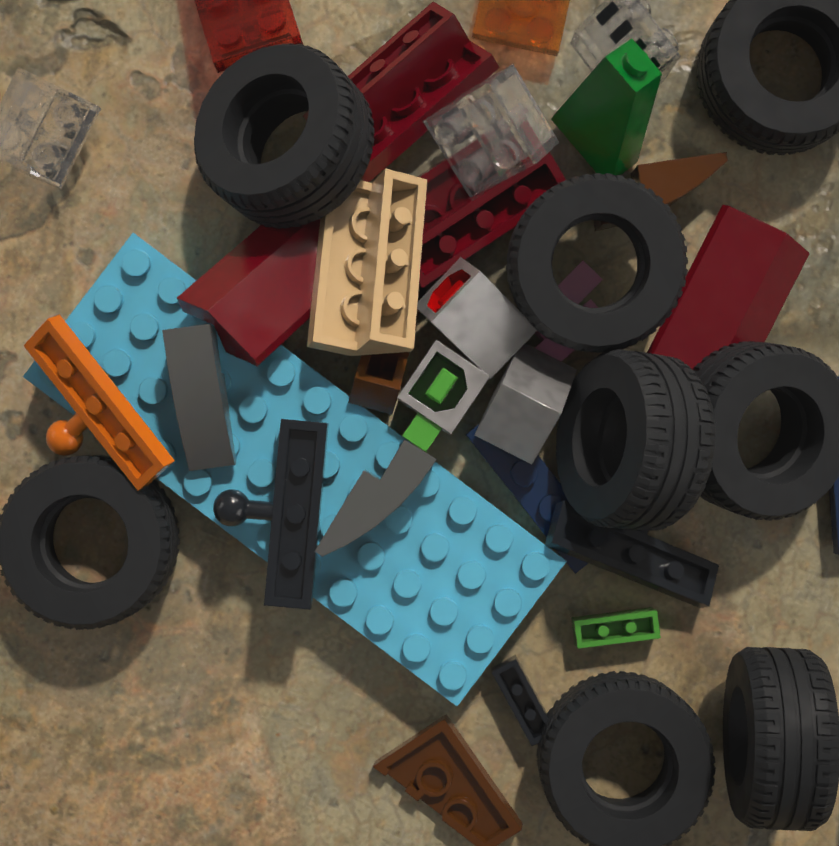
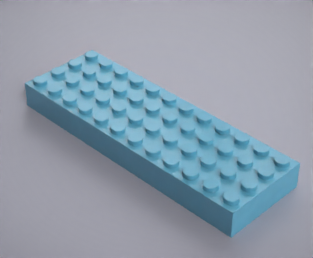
M132 233L65 322L175 460L157 479L268 563L271 521L246 519L238 526L223 525L214 515V501L221 492L235 489L244 493L249 500L273 502L281 419L329 423L318 536L319 545L362 472L366 469L381 479L403 441L408 440L366 408L348 403L350 396L283 345H280L260 365L255 366L226 353L216 331L221 373L225 375L236 465L189 471L175 411L162 330L210 323L183 312L177 300V297L197 280L135 233ZM34 361L23 377L74 415L76 413L37 362ZM435 461L417 488L394 512L375 528L348 545L323 557L317 554L313 598L455 706H458L567 561Z

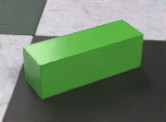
M418 412L402 436L427 452L442 428Z
M653 607L571 617L574 645L578 649L661 638L658 613Z

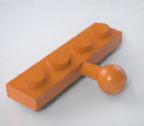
M60 314L48 318L24 344V347L76 412L69 420L56 421L48 428L46 433L48 447L58 455L67 456L74 454L83 443V432L89 428L137 491L141 490L155 480L175 460Z

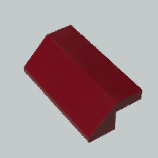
M434 1L348 75L368 102L374 121V146L368 167L361 179L362 181L370 182L439 122L442 119L441 115L458 105L500 68L491 53L469 40L455 14ZM307 111V112L303 115V118L306 120V122H307L308 112H309V111Z
M518 112L511 114L418 176L427 179L419 285L422 288L446 273L460 257L464 260L514 228L526 209L538 197L553 186L566 180L549 150H540ZM485 144H488L491 150L472 163H469L466 157ZM497 159L502 169L481 182L476 173Z
M722 204L685 277L686 284L685 287H682L681 291L683 294L678 299L676 308L672 309L670 317L659 328L647 353L680 359L693 370L694 366L701 363L703 358L716 350L719 351L723 346L744 341L765 342L810 253L786 232L731 206Z
M320 219L306 225L285 229L260 225L177 297L182 311L214 325L226 353L255 366L260 365L310 318Z

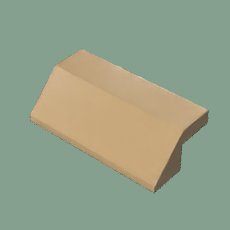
M385 168L373 183L360 180L356 189L339 207L325 217L320 218L307 347L348 356L411 352L414 349L427 179Z

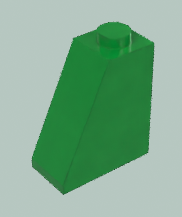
M630 39L602 59L553 115L551 120L596 173L621 176L638 162L662 73L637 43Z

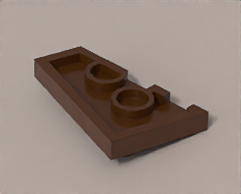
M447 714L377 759L372 766L384 776L388 774L406 788L405 792L416 801L422 800L442 816V821L475 846H498L522 830V821Z

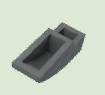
M211 324L162 330L175 411L189 471L236 465L225 375L221 373L215 327Z
M404 440L381 479L365 469L314 552L323 557L348 545L375 528L394 512L417 488L437 459Z

